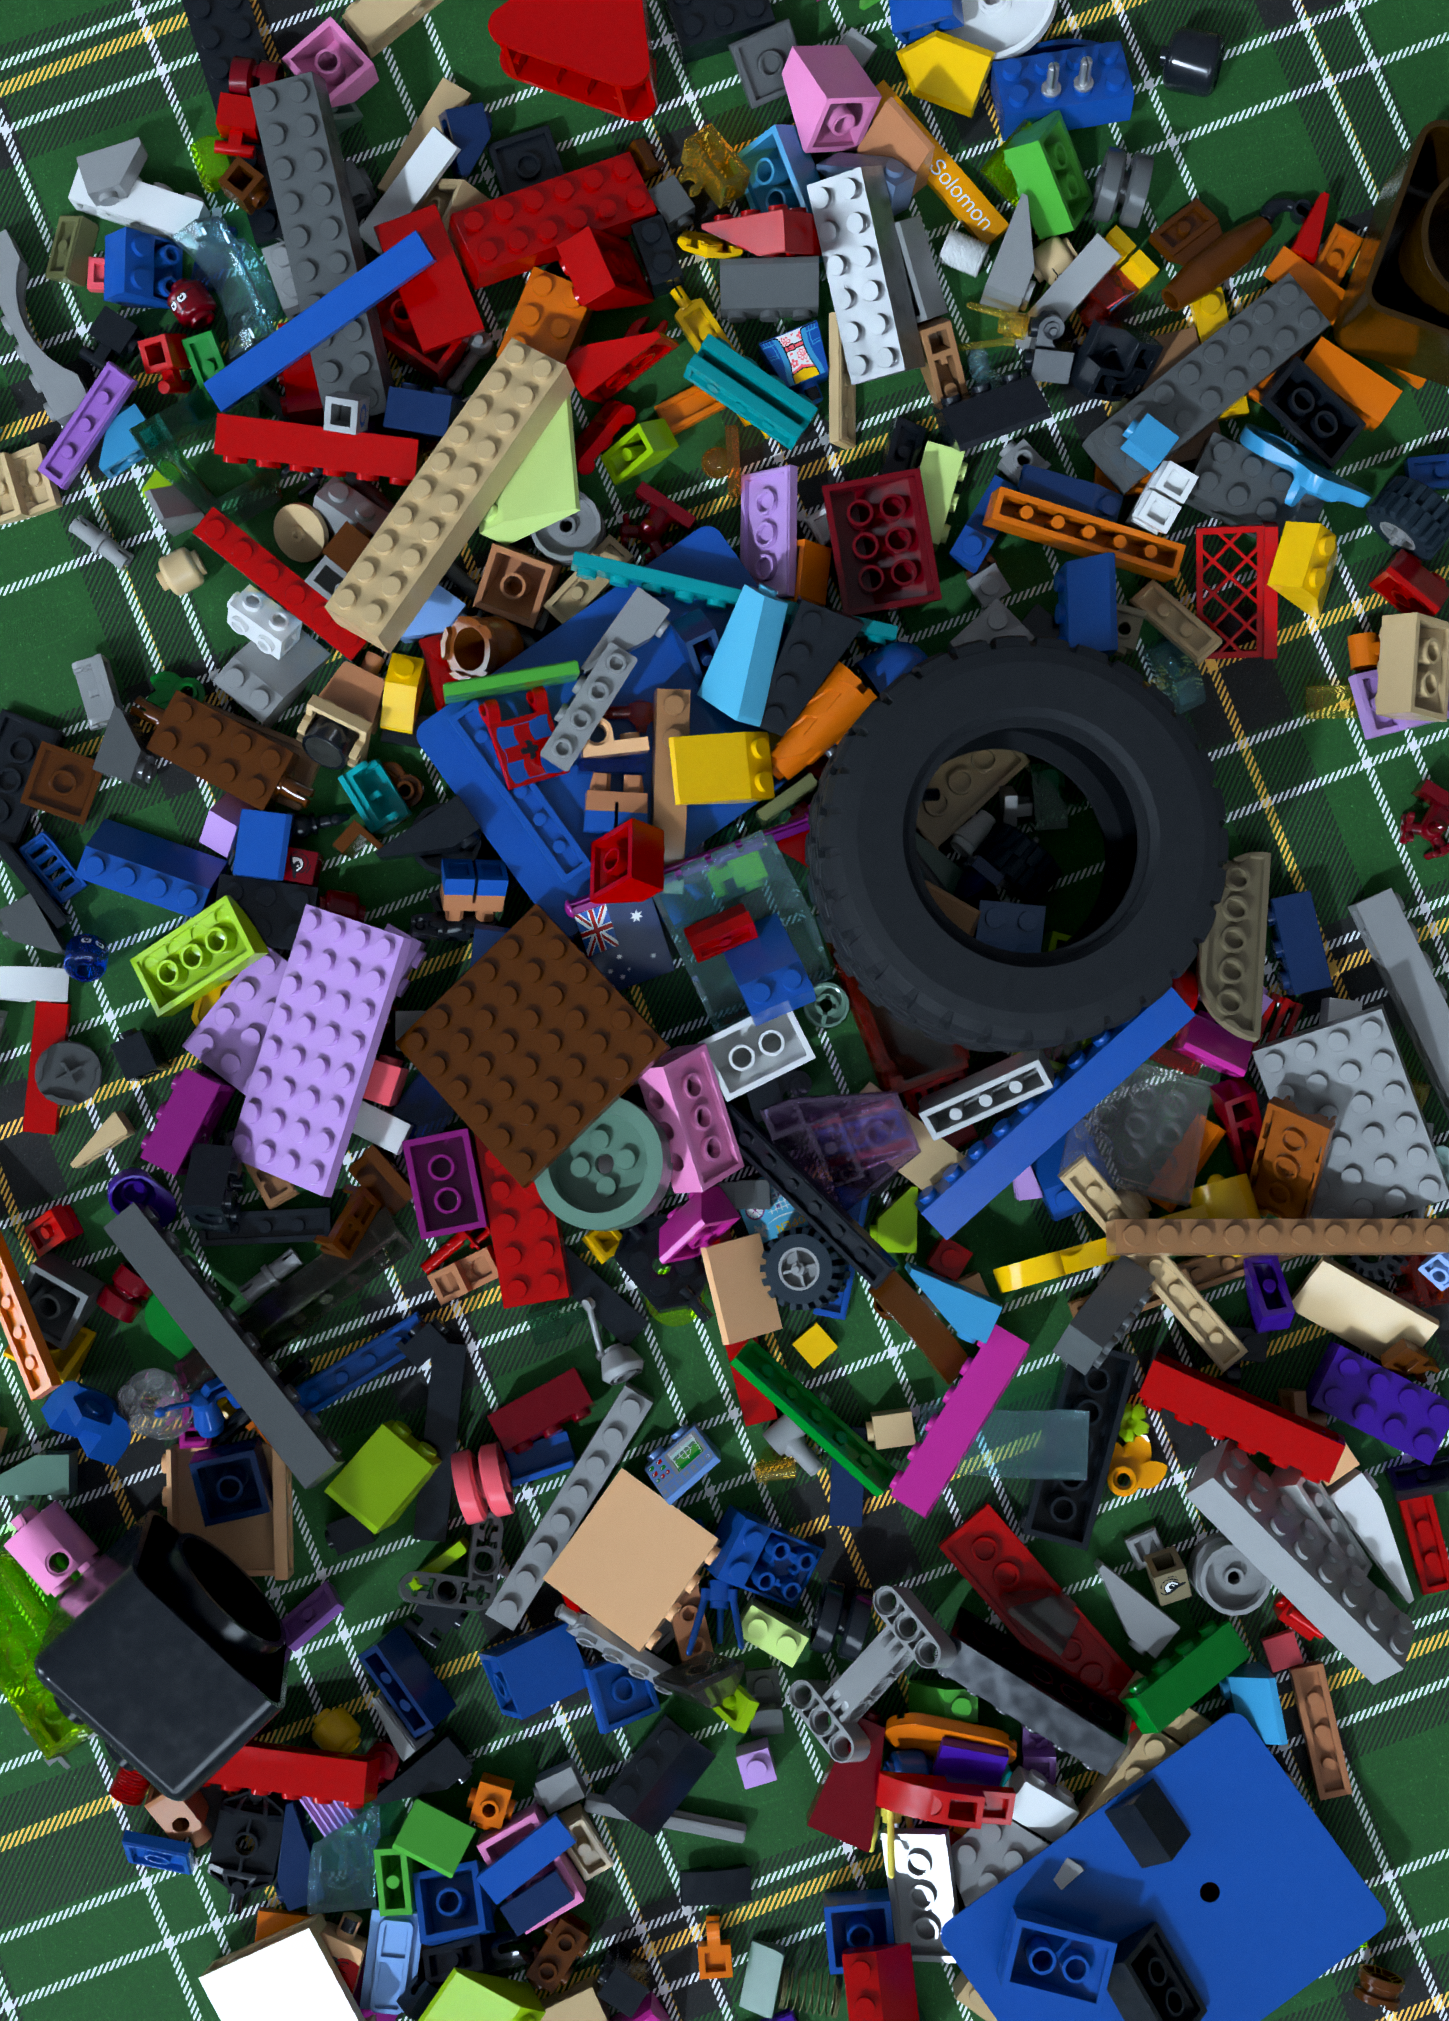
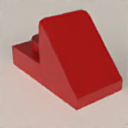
M62 1204L49 1209L24 1228L39 1257L84 1232L71 1206H62Z

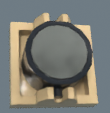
M313 694L307 703L306 714L297 728L298 735L296 740L302 743L306 754L323 767L339 770L347 764L354 768L361 762L367 761L373 723L367 721L359 714H353L338 707L328 699H322Z

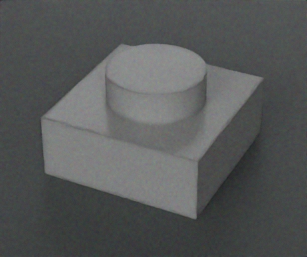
M992 563L966 580L967 585L982 609L992 604L997 598L1000 599L1012 591L996 563Z

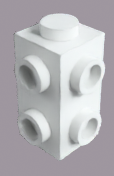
M249 584L241 593L237 591L227 603V623L236 633L245 635L256 643L262 652L271 654L280 660L300 640L302 621L275 603L266 592L259 591Z

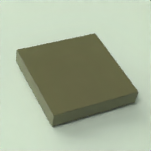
M809 773L760 808L755 815L761 826L767 825L813 792L817 786V780L812 773Z

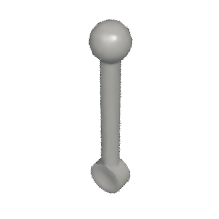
M587 1297L582 1300V1307L588 1313L597 1348L595 1357L601 1362V1358L605 1355V1350L603 1349L593 1310L596 1305L593 1298Z

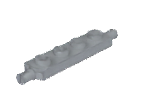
M560 1604L557 1607L555 1617L568 1623L566 1631L577 1637L576 1641L579 1644L597 1649L603 1653L602 1657L605 1660L616 1664L620 1663L629 1669L628 1673L639 1679H646L655 1684L654 1688L660 1693L672 1695L674 1692L683 1693L694 1701H698L701 1698L703 1689L691 1683L690 1676L647 1650L639 1652L590 1615L581 1614L580 1612L576 1613L564 1604Z

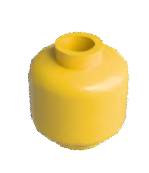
M342 1707L332 1711L326 1708L313 1721L316 1726L312 1732V1739L322 1750L351 1753L361 1742L359 1737L361 1726Z

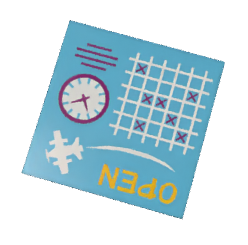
M771 1184V1209H739L749 1235L760 1233L762 1244L771 1239L778 1238V1233L788 1231L789 1228L810 1225Z

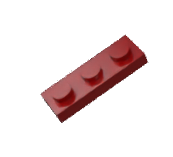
M1428 1495L1398 1501L1397 1504L1420 1593L1427 1595L1449 1589V1559L1433 1496Z

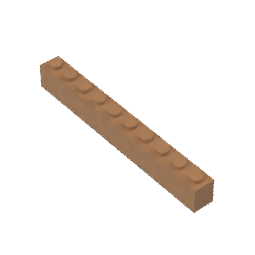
M1449 1218L1113 1219L1106 1222L1107 1256L1439 1255L1449 1253Z

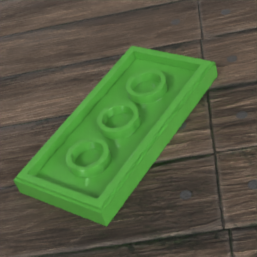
M572 660L447 682L443 685L445 704L530 690L538 686L547 687L575 682L580 674L578 661Z

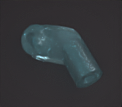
M983 346L974 347L967 357L968 367L973 380L976 382L989 380L990 383L1001 380V373L991 370L987 358L988 351Z

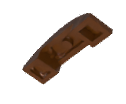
M894 1270L880 1288L875 1290L871 1286L867 1291L882 1309L892 1316L928 1359L927 1362L943 1381L950 1385L960 1375L959 1372L968 1356L935 1313Z

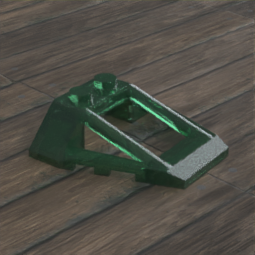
M203 387L129 429L146 459L164 478L205 514L214 507L235 525L239 526L283 499L276 469L256 466V459L249 458L246 465L254 477L216 498L176 445V442L213 421L216 423L217 413L227 414L241 406L244 416L261 418L259 413L260 404L256 392H253L224 413L219 410L207 389ZM165 450V452L177 466L179 471L170 463V461L161 453V451Z

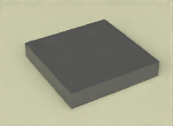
M788 18L727 44L750 109L757 108L787 94L782 71L792 46H798Z

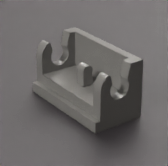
M100 653L71 664L91 731L107 727L114 706L123 710L110 661Z

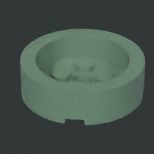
M619 1098L534 1183L545 1205L558 1218L568 1224L583 1229L605 1232L629 1228L647 1218L658 1207L668 1190L673 1169L668 1144L669 1140L664 1129L652 1114L633 1102ZM604 1155H610L614 1161L613 1169L606 1174L601 1173L598 1168V1159Z

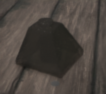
M1051 1588L1004 1592L999 1597L1006 1611L1059 1656L1062 1654L1080 1619V1615L1074 1608L1077 1603L1064 1591L1057 1594Z
M704 1651L701 1655L695 1656L653 1677L655 1685L689 1702L702 1705L705 1708H714L721 1705L723 1699L735 1693L745 1665L744 1661Z

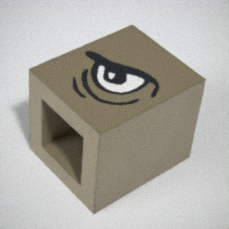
M1175 1546L1143 1556L1150 1585L1160 1606L1192 1596L1185 1566Z

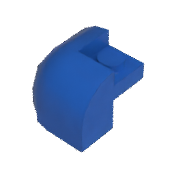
M894 641L878 648L856 662L855 665L862 674V684L867 689L870 688L878 697L895 679L903 673L912 671L915 665L929 657L912 643Z
M67 1381L51 1394L41 1408L50 1429L78 1438L88 1458L115 1466L131 1441V1429L117 1402L96 1388L76 1381Z

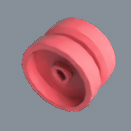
M498 1441L481 1445L478 1452V1461L469 1449L451 1454L454 1487L462 1515L468 1525L485 1521L488 1515V1505L492 1513L497 1517L510 1515L515 1512L513 1487L510 1482L511 1475Z

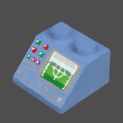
M695 1421L689 1427L686 1423L682 1424L671 1434L673 1439L671 1443L665 1448L661 1445L657 1446L646 1457L649 1462L645 1465V1471L669 1505L674 1503L721 1461V1451Z

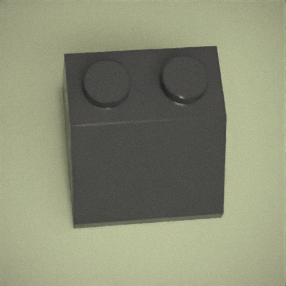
M114 706L92 769L109 778L146 790L148 783H153L158 767L155 765L157 759L154 753L146 749L148 741L137 718Z
M49 1252L33 1262L23 1282L24 1290L44 1339L62 1350L67 1349L97 1306L96 1299L106 1286V1283L53 1252Z

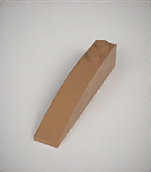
M657 688L653 694L650 825L664 830V866L684 860L687 805H675L668 738L690 735L691 690ZM683 876L664 882V890L661 892L682 893Z

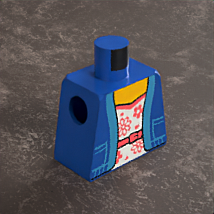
M817 320L759 343V356L771 375L782 379L786 387L795 393L800 392V394L807 396L813 402V405L818 404L824 399L818 384L828 380L829 370Z

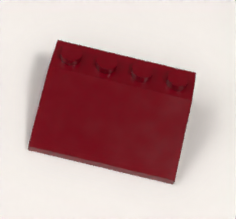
M920 468L822 486L844 613L864 618L942 600Z

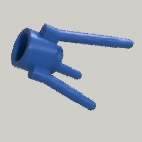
M708 1580L707 1588H701L700 1603L686 1650L687 1656H691L693 1653L707 1602H709L710 1609H717V1643H723L724 1610L729 1609L730 1603L738 1648L740 1650L745 1648L737 1603L738 1590L733 1589V1585L721 1580Z

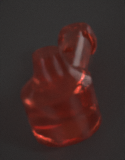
M639 699L629 703L628 706H609L602 718L606 720L629 719L635 725L637 732L646 733L647 726L654 720L653 703Z

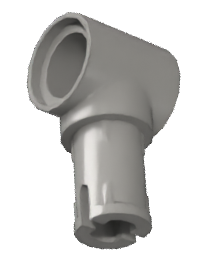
M785 1414L762 1433L766 1441L781 1456L785 1454L787 1457L792 1456L810 1476L815 1475L824 1466V1462L806 1443L807 1439L804 1436L806 1433Z

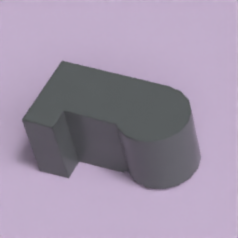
M766 1179L732 1180L718 1182L714 1185L720 1186L735 1209H771V1187Z

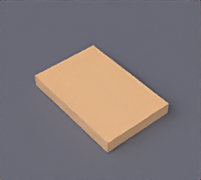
M760 1233L700 1248L723 1345L734 1344L783 1329L776 1298L770 1297L767 1293L771 1290L770 1285L764 1286L761 1280L766 1278V1272H760V1265L766 1264V1259L761 1258L764 1248Z

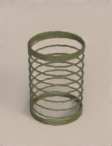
M789 1965L783 1966L778 1994V2008L786 2009L790 1999L791 2011L794 2009L797 2001L798 2012L801 2011L804 2003L805 2013L808 2012L811 2005V2012L815 2014L818 2006L820 2016L825 2008L827 2017L831 2013L832 2018H837L842 1994V1975L836 1974L831 2008L827 2015V1996L830 1984V1973L828 1974L826 1997L820 2014L823 1972H821L819 1995L813 2012L816 1970L814 1971L812 1993L806 2011L805 2003L809 1969L807 1970L803 2000L799 2009L798 1999L802 1968H800L798 1988L792 2008L791 1996L795 1967L792 1970L790 1991L786 2006L784 2007L789 1980Z

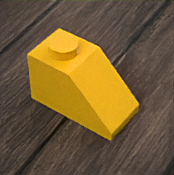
M392 653L384 683L380 729L413 734L427 678L425 660L423 658Z

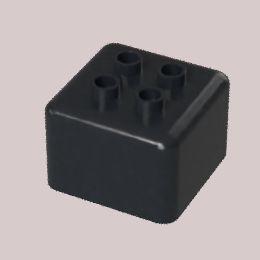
M149 1510L60 1595L37 1652L34 1670L40 1683L54 1695V1701L60 1711L69 1720L78 1725L85 1723L103 1739L108 1753L117 1764L128 1771L137 1770L167 1798L174 1801H185L191 1798L285 1707L291 1649L285 1643V1629L275 1608L258 1585L234 1560L204 1538L192 1533H181L163 1515L157 1511Z

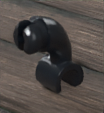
M1278 197L1268 200L1262 206L1258 216H1262L1269 224H1272L1281 213L1290 212L1292 222L1300 225L1304 223L1305 217L1298 214L1296 210L1302 209L1305 212H1310L1312 206L1305 199L1295 201L1290 198Z

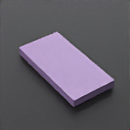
M791 464L741 475L740 561L758 586L761 583L778 591L776 597L780 599L794 598L796 585L798 467Z

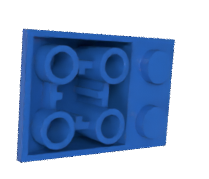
M730 1504L714 1535L721 1540L717 1546L721 1551L710 1566L706 1563L703 1566L718 1580L795 1609L824 1549L756 1514Z

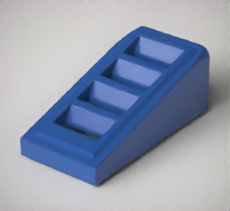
M43 831L18 849L34 872L61 904H64L89 886L85 880L75 877L76 867L51 833ZM47 845L49 847L38 857L35 856L34 853ZM55 855L57 860L44 868L42 864ZM64 866L66 871L55 879L50 877L51 874ZM72 876L75 881L60 891L58 886Z

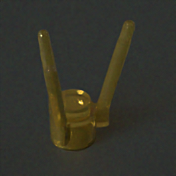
M968 302L967 308L999 317L997 330L998 334H1003L1004 338L957 344L958 351L1003 345L1015 347L1016 340H1024L1026 337L1029 315L1027 313L1004 311L984 304Z

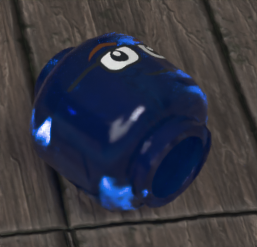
M79 934L72 937L66 945L63 962L66 973L71 978L80 982H92L100 979L107 969L109 957L107 943L102 938L92 934Z

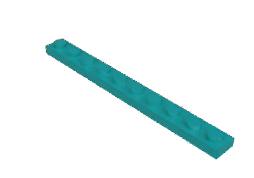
M578 551L574 552L570 569L577 572L576 576L582 579L596 580V577L610 579L609 584L621 588H628L629 584L642 587V590L651 595H661V592L674 594V599L687 603H693L694 599L707 602V607L716 610H726V606L734 608L742 591L737 588ZM781 599L788 603L783 624L787 625L796 602ZM857 617L863 621L864 626L856 637L867 639V644L882 647L896 639L899 626Z

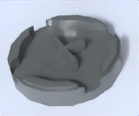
M61 1041L50 1045L41 1053L35 1064L34 1078L38 1090L46 1099L58 1105L74 1106L85 1102L96 1093L102 1081V1067L98 1057L90 1047L80 1042Z

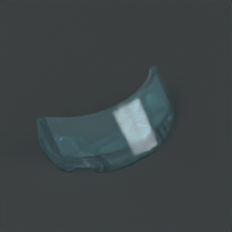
M219 216L195 219L172 236L174 242L183 248L202 268L219 296L228 325L229 345L227 356L229 360L243 355L276 331L274 328V316L278 314V304L272 282L268 278L263 263L244 237L241 239L235 238L230 233L227 222Z

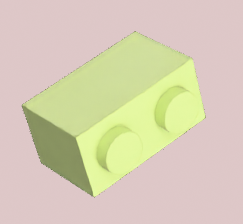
M751 1596L740 1615L743 1639L793 1668L809 1640L808 1630Z

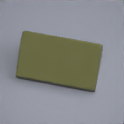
M60 215L45 278L74 286H85L88 275V259L93 255L99 226L84 216Z

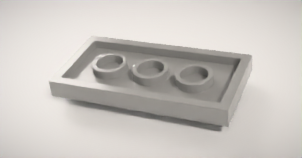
M884 1828L881 1832L891 1901L895 1943L910 1942L913 1961L956 1963L944 1947L940 1935L943 1925L959 1913L949 1829L895 1828V1877L891 1879L888 1877L887 1828Z

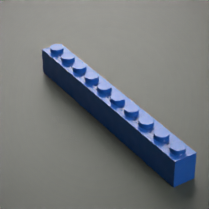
M1171 987L1151 1006L1142 1007L1137 1016L1115 1028L1107 1029L1101 1032V1034L1093 1036L1092 1042L1085 1049L1072 1054L1067 1060V1065L1058 1073H1054L1053 1088L1020 1102L1017 1110L1009 1118H1003L995 1124L992 1133L983 1141H977L969 1148L966 1157L959 1163L950 1165L944 1171L943 1177L934 1186L930 1185L921 1191L918 1200L914 1203L920 1213L948 1240L1195 1017L1196 1014Z

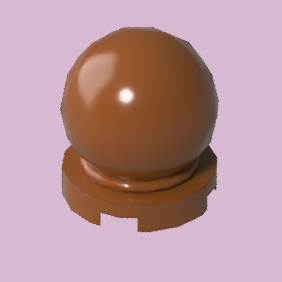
M479 616L457 617L458 620L451 627L445 628L441 639L442 660H447L449 668L452 670L449 674L456 680L491 675L525 651L523 638L516 625L499 616H485L482 618Z

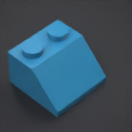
M1260 1661L1239 1665L1219 1682L1223 1700H1228L1230 1709L1228 1713L1243 1715L1264 1744H1288L1275 1677Z

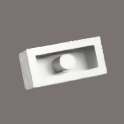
M1018 1765L1004 1785V1787H1013L1016 1793L1012 1819L1052 1842L1067 1832L1080 1813L1073 1800L1075 1798L1074 1795L1062 1785L1055 1787L1048 1783L1047 1779L1037 1770L1031 1769L1028 1771Z

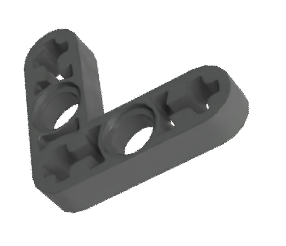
M489 1512L485 1521L472 1524L465 1577L411 1571L403 1575L397 1585L399 1596L409 1603L470 1611H482L490 1607L496 1595L504 1530L501 1518ZM487 1519L490 1520V1526L495 1527V1532L488 1535L487 1544L494 1543V1548L476 1546L477 1542H484L485 1531L480 1530L479 1526L486 1523ZM479 1552L487 1553L492 1559V1565L487 1571H481L475 1565V1557ZM413 1578H416L418 1585L428 1586L430 1585L429 1579H433L434 1582L430 1589L431 1599L426 1598L429 1591H418L414 1596H411V1591L405 1589V1584L412 1582ZM442 1582H450L455 1588V1595L450 1601L442 1600L438 1595V1587ZM462 1583L466 1584L464 1591L473 1592L478 1589V1586L482 1587V1593L487 1594V1599L481 1600L480 1605L476 1604V1598L466 1596L463 1597L464 1603H459L463 1593Z

